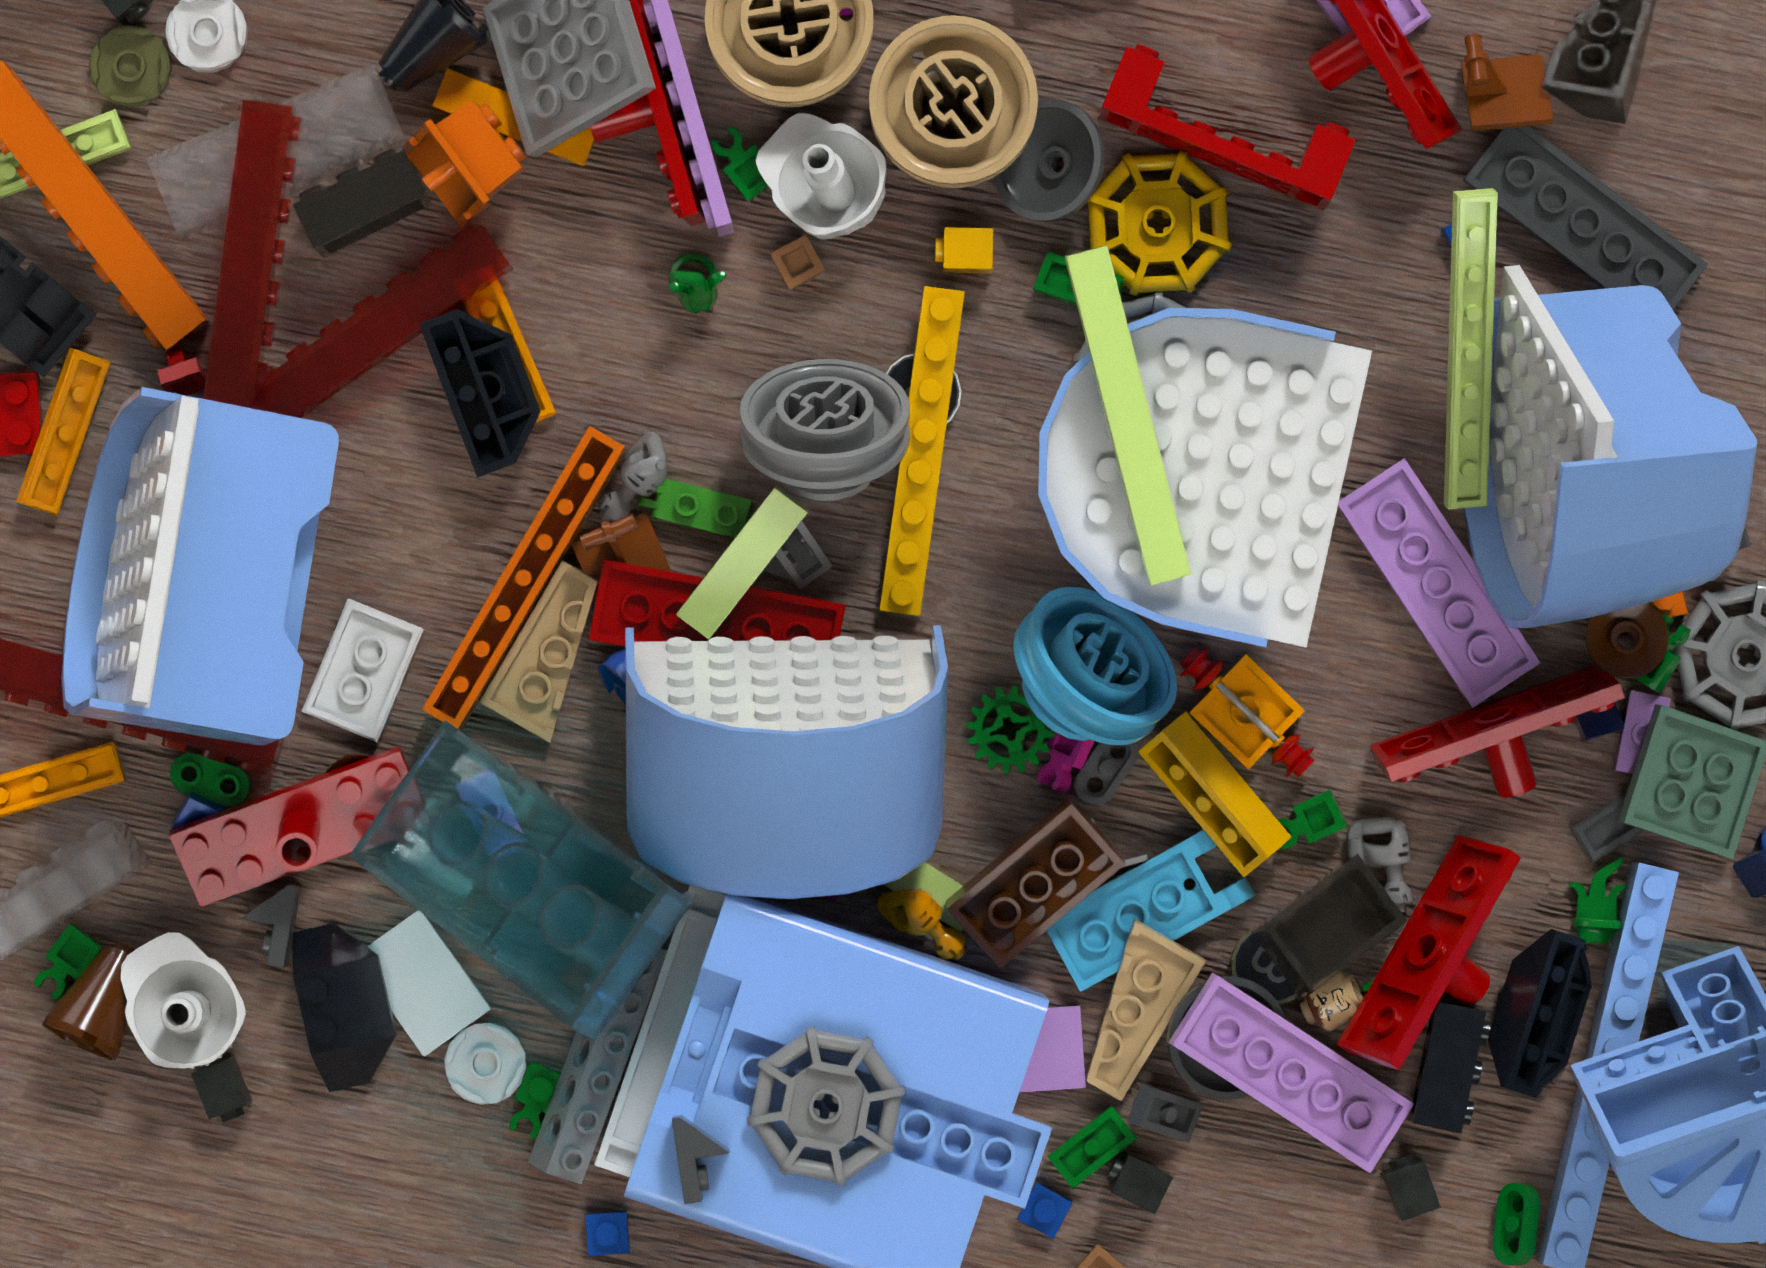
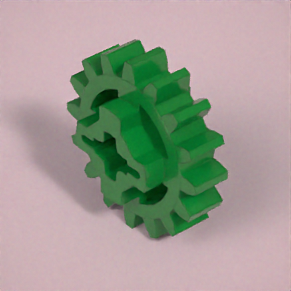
M1012 686L1010 695H1005L1000 687H996V698L993 700L983 694L981 699L985 706L982 709L972 707L970 710L977 716L976 722L966 723V728L975 731L976 736L967 740L968 745L980 746V749L974 755L975 758L980 760L988 756L990 759L987 768L991 771L998 763L1002 764L1004 775H1009L1011 766L1015 765L1021 774L1026 773L1025 763L1031 761L1038 767L1040 761L1036 755L1039 751L1047 754L1050 753L1051 750L1044 744L1045 739L1055 738V732L1047 730L1046 725L1037 718L1026 702L1025 695L1024 697L1019 696L1018 686ZM1011 703L1025 706L1034 715L1026 717L1014 713ZM996 708L998 716L992 727L985 728L984 730V724L988 715ZM1011 720L1015 725L1025 726L1021 727L1022 730L1016 732V739L1010 741L1006 735H999L1000 731L1006 728L1005 722ZM1038 731L1034 745L1025 753L1023 745L1029 734ZM1000 743L1008 748L1010 757L997 755L988 745Z

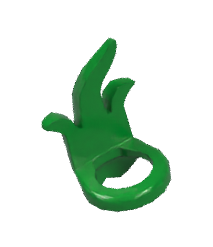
M688 253L678 257L672 263L668 272V286L687 311L697 314L701 310L709 311L713 307L718 296V284L725 279L726 272H717L713 261L705 255ZM688 262L702 263L709 272V278L705 281L701 273L678 270L683 264Z
M1622 856L1594 875L1588 896L1585 888L1580 883H1568L1578 894L1576 918H1572L1571 926L1575 927L1581 939L1586 940V944L1596 941L1604 945L1615 935L1618 929H1622V921L1617 920V896L1621 891L1627 889V886L1622 884L1614 886L1610 890L1608 897H1606L1605 881L1609 875L1621 866L1623 862Z

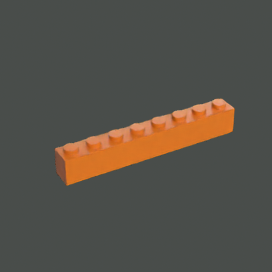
M0 60V151L4 155L11 152L20 163L15 168L20 177L30 188L36 184L46 196L41 200L43 206L55 220L62 217L71 229L66 234L80 252L87 249L94 257L96 262L91 265L106 285L111 281L122 293L117 299L128 314L133 317L138 313L147 325L142 331L156 349L163 346L168 351L175 349L210 322V320L10 65Z
M588 427L422 708L423 711L457 731L463 730L560 562L564 559L571 544L574 542L626 454L627 449L625 446L595 428Z

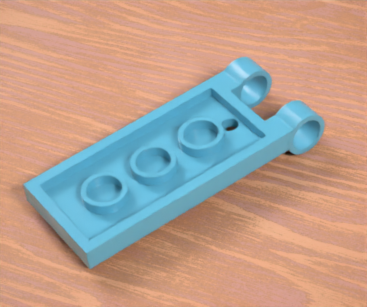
M1204 830L1195 833L1184 841L1098 887L1046 930L1080 992L1118 971L1134 918L1174 941L1256 895L1246 877L1235 881L1215 894L1213 893L1195 861L1196 857L1217 847ZM1188 878L1195 881V887L1192 890H1186L1183 886L1184 881Z

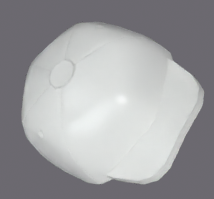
M798 113L789 117L761 147L757 154L756 164L758 171L772 190V199L776 206L809 235L822 240L849 235L865 227L877 214L886 194L887 167L885 157L867 138L843 123L831 124L815 115Z
M168 932L156 937L127 955L121 965V982L127 1000L125 1015L136 1041L153 1064L166 1068L194 1069L195 1066L201 1067L203 1065L209 1066V1063L222 1058V1055L229 1048L233 1047L232 1044L236 1041L237 1034L244 1022L246 1010L234 982L226 969L216 959L209 958L189 937L177 932Z

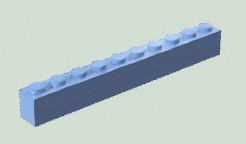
M1631 862L1626 882L1627 889L1624 891L1618 920L1622 921V929H1618L1613 937L1584 1060L1639 1042L1679 872L1639 862ZM1577 1087L1536 1259L1542 1265L1553 1268H1585L1610 1164L1593 1129L1587 1104L1579 1087Z

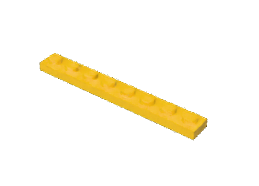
M930 286L923 287L908 396L910 404V442L905 456L899 462L879 611L920 616L965 291Z

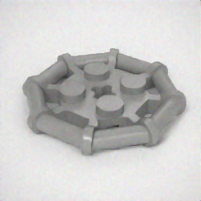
M1756 580L1754 584L1714 592L1705 590L1699 595L1700 601L1683 625L1691 629L1689 638L1685 643L1674 648L1675 654L1681 657L1678 663L1683 689L1681 697L1685 702L1690 701L1725 724L1727 728L1736 731L1739 728L1766 723V706L1743 711L1745 698L1766 694V618L1761 615L1762 604L1766 605L1765 581ZM1751 601L1750 613L1728 618L1721 608ZM1713 614L1718 624L1706 643L1693 641L1709 615ZM1749 645H1752L1755 648L1753 655L1757 658V662L1754 665L1747 663L1743 667L1739 664L1740 656L1737 654V650L1739 647L1746 649ZM1691 650L1704 653V665L1707 669L1708 677L1699 683ZM1713 684L1720 687L1734 697L1732 708L1730 709L1704 692V690Z
M815 1026L806 1027L805 1033L768 1058H761L757 1066L760 1068L750 1117L746 1119L748 1126L754 1128L780 1167L778 1170L783 1175L791 1173L837 1182V1185L841 1186L846 1185L847 1179L884 1154H891L895 1149L893 1140L902 1095H905L906 1092L905 1087L899 1085L872 1045L874 1040L868 1036L865 1039L815 1030ZM819 1048L853 1054L854 1057L848 1066L821 1061ZM810 1050L813 1062L811 1065L793 1077L780 1070ZM862 1060L882 1090L870 1093L867 1091L855 1073ZM776 1078L786 1085L782 1110L768 1113L774 1080ZM824 1094L832 1095V1102L839 1104L838 1111L830 1112L828 1118L820 1117V1110L814 1108V1101L822 1100ZM884 1099L878 1133L876 1134L866 1127L870 1102ZM783 1120L797 1140L791 1152L770 1122ZM860 1135L872 1142L842 1162L839 1149ZM804 1147L831 1151L833 1164L799 1158L798 1156Z

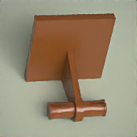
M1477 33L1467 35L1464 40L1467 55L1464 61L1461 62V72L1471 131L1553 124L1554 119L1542 54L1489 59L1488 54L1483 51L1482 36Z
M647 512L637 517L631 514L612 523L609 520L601 522L602 527L580 535V540L571 544L582 571L598 581L593 596L595 602L604 559L671 571Z

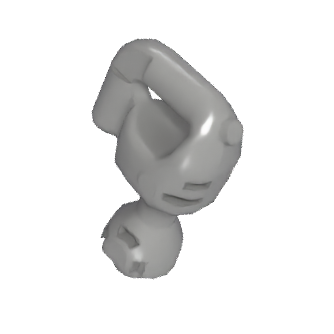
M645 433L625 454V461L621 466V480L624 484L618 491L608 492L598 500L599 516L603 521L609 520L611 523L612 521L627 517L631 507L630 501L636 494L649 497L666 479V454L662 439L657 433Z
M1389 816L1357 820L1350 825L1347 831L1349 865L1351 867L1385 866L1387 883L1381 891V904H1388L1390 913L1406 912L1405 903L1412 902L1413 897L1411 889L1403 881L1401 864L1408 863L1411 859L1409 836L1405 829V822L1402 819ZM1391 833V841L1388 844H1371L1363 840V835Z

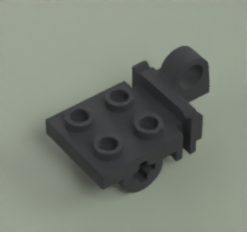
M0 236V343L42 377H45L94 319L96 314L33 262L26 270L21 268L19 265L26 256Z

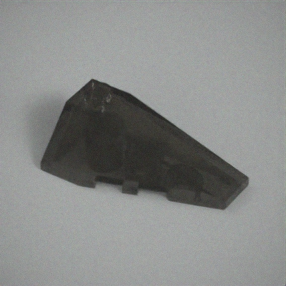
M1593 0L1585 13L1581 12L1574 21L1575 26L1565 40H1560L1554 48L1544 78L1543 90L1585 117L1625 124L1636 90L1656 0Z

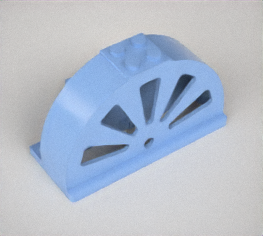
M1737 946L1661 972L1668 1007L1679 1026L1678 1029L1571 1064L1573 1077L1587 1104L1589 1117L1601 1146L1625 1194L1641 1214L1669 1232L1698 1241L1714 1243L1758 1241L1759 1244L1766 1242V994L1740 947Z

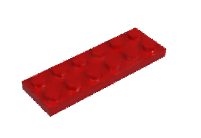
M604 559L589 640L625 647V628H634V642L667 641L674 637H685L691 641H708L709 639L676 615L704 577ZM750 586L711 638L727 637L732 639V641H750L754 637L764 636L772 638L774 641H791L794 637L808 636L815 640H832L841 634L846 604Z

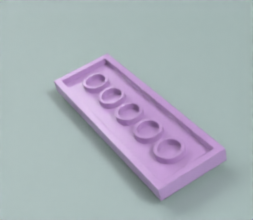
M651 0V2L644 3L643 5L652 34L659 32L661 34L662 41L656 42L655 46L663 73L672 72L674 80L666 82L674 112L682 110L685 120L678 121L677 123L685 150L694 149L696 159L690 160L689 164L696 189L705 188L708 198L700 200L707 227L708 229L716 227L719 237L735 233L668 0Z
M1405 458L1339 501V511L1470 708L1475 707L1541 663L1519 629L1509 628L1490 605L1474 561Z
M1214 973L1211 974L1168 1042L1369 1173L1376 1166L1414 1103Z

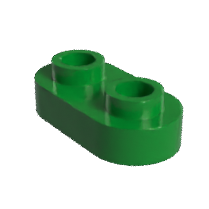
M188 753L179 756L170 768V780L178 791L187 795L191 791L219 805L228 807L240 805L247 800L251 793V779L245 770L212 758ZM188 766H193L197 771V777L192 782L186 781L183 776V771ZM227 778L233 779L236 783V789L231 794L225 793L222 789V784Z
M1509 1183L1502 1188L1498 1196L1493 1234V1251L1496 1258L1505 1265H1524L1532 1259L1535 1252L1540 1198L1536 1189L1526 1183Z

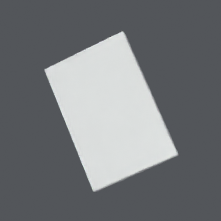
M348 598L302 712L379 743L425 629Z
M422 909L413 913L367 946L379 954L392 1013L424 1057L492 1009Z

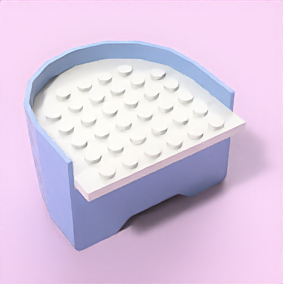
M1520 265L1504 266L1501 298L1494 299L1487 506L1462 508L1473 561L1490 605L1509 628H1533L1574 621L1646 604L1717 579L1738 554L1748 517L1758 442L1735 405L1699 391L1677 357L1681 322L1663 294L1654 287L1639 285L1538 295Z
M1167 308L1129 323L1128 328L1191 575L1152 586L1148 584L1089 352L1064 375L1039 434L1038 496L1061 554L1105 600L1162 625L1262 647L1267 646L1268 639L1307 647L1372 351L1331 342L1335 339L1336 332L1234 309Z
M141 387L123 402L110 425L97 463L84 513L72 574L64 631L61 677L64 709L75 716L253 745H266L286 737L292 731L304 664L297 651L320 511L329 505L339 445V436L335 428L324 422Z
M933 625L932 653L929 640H898L892 636H878L873 640H856L850 636H838L832 640H815L808 636H798L792 638L791 641H774L772 638L764 636L754 637L750 641H732V639L727 637H714L708 641H691L685 637H674L667 641L634 642V628H625L627 832L643 862L683 884L732 896L800 899L845 895L893 882L925 863L933 856L943 827L948 663L941 625Z

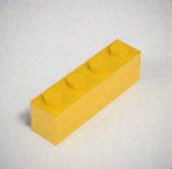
M1186 711L1138 751L1243 877L1267 860L1292 837Z

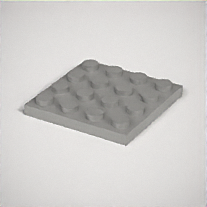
M494 0L482 7L526 156L538 157L656 89L629 0Z

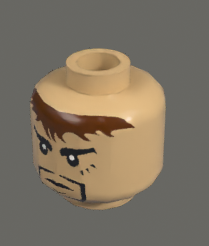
M1334 971L1306 985L1304 990L1305 1001L1300 1002V1007L1310 1025L1317 1023L1322 1030L1333 1031L1351 1021L1363 1000V995L1357 982L1351 975L1346 977L1341 972Z

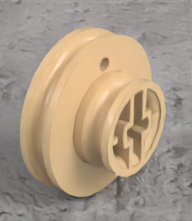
M706 0L704 20L708 45L712 57L724 77L748 97L761 103L778 107H802L815 104L842 90L855 77L864 64L873 36L872 1ZM848 8L853 12L851 20L844 21L840 18L839 13L842 9ZM795 13L798 28L797 34L784 35L781 15ZM817 40L815 46L807 53L798 56V53L806 50V41ZM780 46V53L789 54L791 57H782L775 54L768 47Z
M967 16L935 17L915 24L902 32L881 55L872 75L869 91L871 125L885 155L896 167L911 178L940 188L971 187L991 180L1004 172L1025 149L1034 128L1038 108L1036 79L1032 67L1021 48L999 28L985 21ZM917 52L923 53L926 58L919 65L912 62V56ZM940 82L953 101L960 96L965 98L963 100L962 113L974 128L971 133L953 109L946 114L940 112L943 110L944 97L935 87V83ZM978 95L982 99L983 114L977 109ZM926 97L929 101L928 115L923 117L922 103ZM932 125L941 133L951 130L956 138H947L936 134L932 130Z

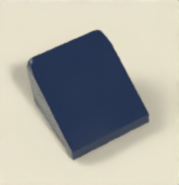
M1615 702L1614 706L1606 711L1598 713L1588 711L1575 716L1582 741L1625 729Z
M1756 849L1733 864L1734 871L1752 898H1758L1766 894V850Z

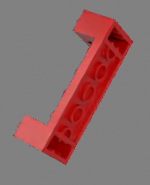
M1137 44L1135 49L1126 46L1098 119L1178 152L1180 150L1187 152L1188 156L1320 210H1325L1332 200L1356 139L1348 136L1350 132L1348 129L1331 122H1327L1325 127L1317 124L1309 138L1298 168H1294L1291 166L1293 161L1286 156L1270 152L1267 157L1253 151L1255 145L1249 141L1232 136L1230 141L1215 135L1217 130L1212 126L1199 121H1194L1193 125L1177 120L1179 114L1166 107L1156 105L1154 110L1147 108L1165 61L1158 59L1159 53L1149 47Z

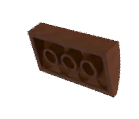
M1069 796L946 900V909L1001 969L1123 867L1125 861L1081 807Z

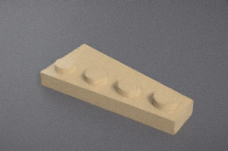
M563 560L560 562L479 700L481 704L549 743L552 739L598 582L596 579Z
M1135 918L1131 925L1085 1076L1088 1083L1120 1101L1123 1100L1170 1022L1177 1004L1186 995L1206 962L1201 956Z

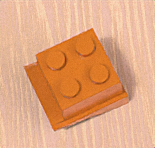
M473 100L437 124H434L431 119L426 121L415 136L408 140L402 148L422 174L424 183L431 192L434 191L461 228L492 205L489 201L490 198L526 170L521 161L527 158V156L513 138L509 136L504 139L497 128L502 125V122L488 104L484 103L480 106Z

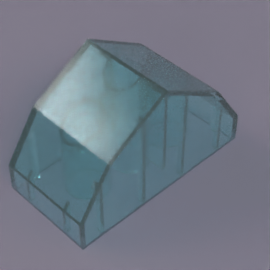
M446 720L349 855V857L562 1022L594 1041L598 1038L694 901L693 896L669 876L643 862L638 852ZM518 823L523 833L513 827Z

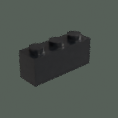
M1438 1002L1431 1014L1427 1027L1412 1101L1414 1105L1409 1116L1410 1122L1462 1133L1463 1125H1470L1474 1110V1101L1468 1100L1471 1084L1478 1085L1482 1071V1061L1477 1060L1479 1045H1486L1490 1032L1491 1022L1485 1020V1011Z

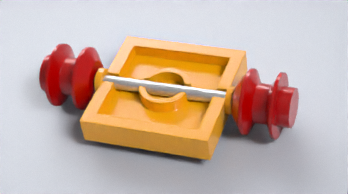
M1196 646L1180 662V665L1185 669L1180 676L1190 674L1195 679L1194 690L1205 688L1209 683H1211L1209 685L1211 690L1188 714L1247 770L1272 747L1273 749L1276 748V750L1272 753L1271 764L1274 765L1282 762L1287 767L1286 778L1291 773L1299 777L1314 762V759L1310 756L1314 747L1304 750L1299 745L1300 734L1288 736L1284 741L1285 737L1282 734L1305 710L1247 654L1224 677L1221 675L1216 677L1222 670L1223 660L1219 659L1212 662L1207 657L1209 647L1207 646L1201 651Z

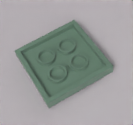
M1655 704L1618 822L1733 859L1766 757V741L1681 711Z

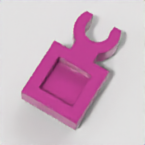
M1055 732V738L1049 739L1047 743L1051 750L1047 755L1051 756L1049 763L1039 770L1037 782L1050 787L1053 778L1056 776L1052 789L1065 794L1071 785L1072 777L1070 772L1072 768L1075 767L1082 770L1094 741L1091 739L1086 741L1068 739Z

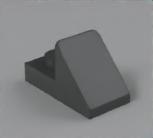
M300 885L286 886L242 917L244 920L274 924L273 931H266L262 948V955L268 956L267 965L284 968L289 965L302 887Z
M1141 1083L1127 1122L1190 1143L1203 1104L1156 1086Z
M683 1115L673 1116L672 1125L684 1204L702 1202V1191L710 1190L706 1165L698 1166L697 1158L728 1154L730 1149Z

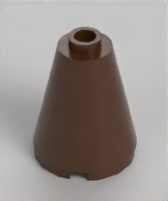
M118 941L114 947L105 945L46 1015L42 1026L63 1040L68 1038L77 1043V1047L107 1060H116L118 1054H120L127 1027L125 1015L127 1000L121 982V965L127 955L135 949Z

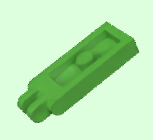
M666 478L654 492L657 493L655 500L639 497L637 505L653 509L651 513L653 518L734 539L747 522L752 500Z

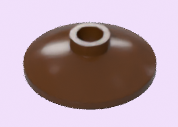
M1649 603L1591 617L1586 629V645L1590 657L1602 671L1610 673L1617 678L1633 679L1648 674L1660 664L1668 647L1669 637L1666 623L1661 614ZM1625 633L1631 637L1632 644L1630 647H1622L1618 643L1619 634Z

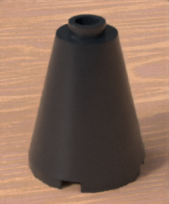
M418 0L379 60V65L382 68L379 75L393 90L396 91L400 87L408 91L486 44L490 40L491 34L484 23L479 28L476 27L473 23V16L476 13L464 0Z

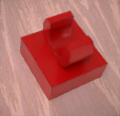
M181 347L165 352L169 367L157 370L161 386L166 392L187 396L210 388L206 374L196 357L188 360L186 355L184 356Z

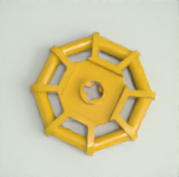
M1181 150L1177 154L1131 156L1130 153L1121 156L1122 161L1097 187L1090 200L1086 203L1088 204L1090 249L1108 246L1114 273L1124 277V285L1130 290L1129 294L1137 296L1138 293L1186 291L1188 294L1195 291V285L1224 253L1230 252L1232 247L1228 237L1226 196L1229 195L1227 188L1219 186L1187 157V152ZM1173 170L1170 179L1163 181H1144L1140 174L1142 171ZM1180 173L1205 195L1194 199L1183 191L1182 187L1177 183ZM1130 176L1135 185L1132 192L1121 203L1109 200ZM1209 204L1211 208L1212 235L1200 231L1199 209ZM1105 210L1117 214L1118 236L1107 242ZM1154 212H1162V218L1170 220V226L1164 227L1163 233H1155L1154 228L1147 225V220L1153 219ZM1196 242L1209 246L1187 270L1182 257ZM1123 246L1131 256L1140 261L1137 273L1133 272L1111 251ZM1154 264H1173L1178 275L1144 277L1147 266Z

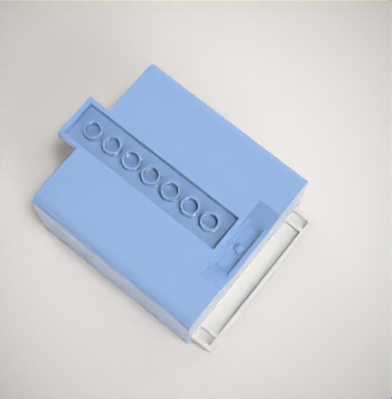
M690 885L594 1165L630 1177L624 1193L626 1198L830 1268H960L984 1195L1025 1209L1052 1126L1012 1112L1050 1000L1041 992L762 897L732 896ZM815 1026V1030L865 1039L868 1036L874 1040L872 1045L899 1085L905 1087L906 1094L902 1095L893 1140L895 1149L891 1154H884L847 1179L846 1185L838 1186L837 1182L791 1173L783 1175L778 1171L780 1167L754 1128L747 1124L746 1118L750 1117L760 1068L757 1066V1063L761 1058H768L805 1033L806 1027ZM819 1048L821 1061L848 1066L854 1057L853 1054ZM810 1050L780 1070L793 1077L813 1063ZM862 1060L855 1073L869 1093L882 1090ZM776 1078L774 1080L768 1113L782 1110L786 1085ZM824 1094L822 1100L814 1101V1108L820 1110V1117L828 1118L830 1112L838 1111L839 1104L832 1102V1095ZM884 1099L870 1102L866 1127L876 1134L878 1133ZM683 1115L730 1149L728 1154L697 1158L698 1166L706 1165L710 1190L702 1191V1202L684 1204L672 1125L673 1116ZM783 1120L770 1122L791 1152L797 1140ZM861 1135L839 1149L842 1162L872 1142ZM804 1147L798 1156L799 1158L833 1164L831 1151Z

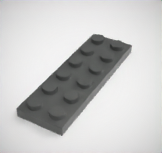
M1530 126L1503 128L1463 180L1464 183L1474 190L1495 189L1498 192L1497 208L1602 289L1639 285L1651 286L1663 294L1672 310H1674L1708 266V263Z

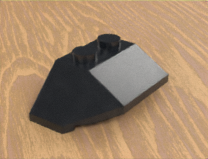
M458 309L419 323L477 478L516 464L541 411L512 335Z
M335 923L293 932V979L310 1054L328 1091L333 1092L370 1083L397 1036L379 954L345 932Z
M1550 929L1512 960L1488 1037L1489 1047L1501 1087L1536 1098L1542 1092V1087L1551 1082L1567 1065L1592 987L1589 962L1585 954L1587 950L1586 940Z

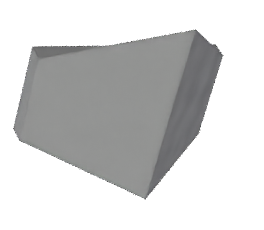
M801 521L761 574L796 585L801 590L833 566Z

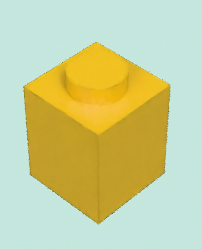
M944 227V238H936L935 262H943V273L992 274L993 228Z

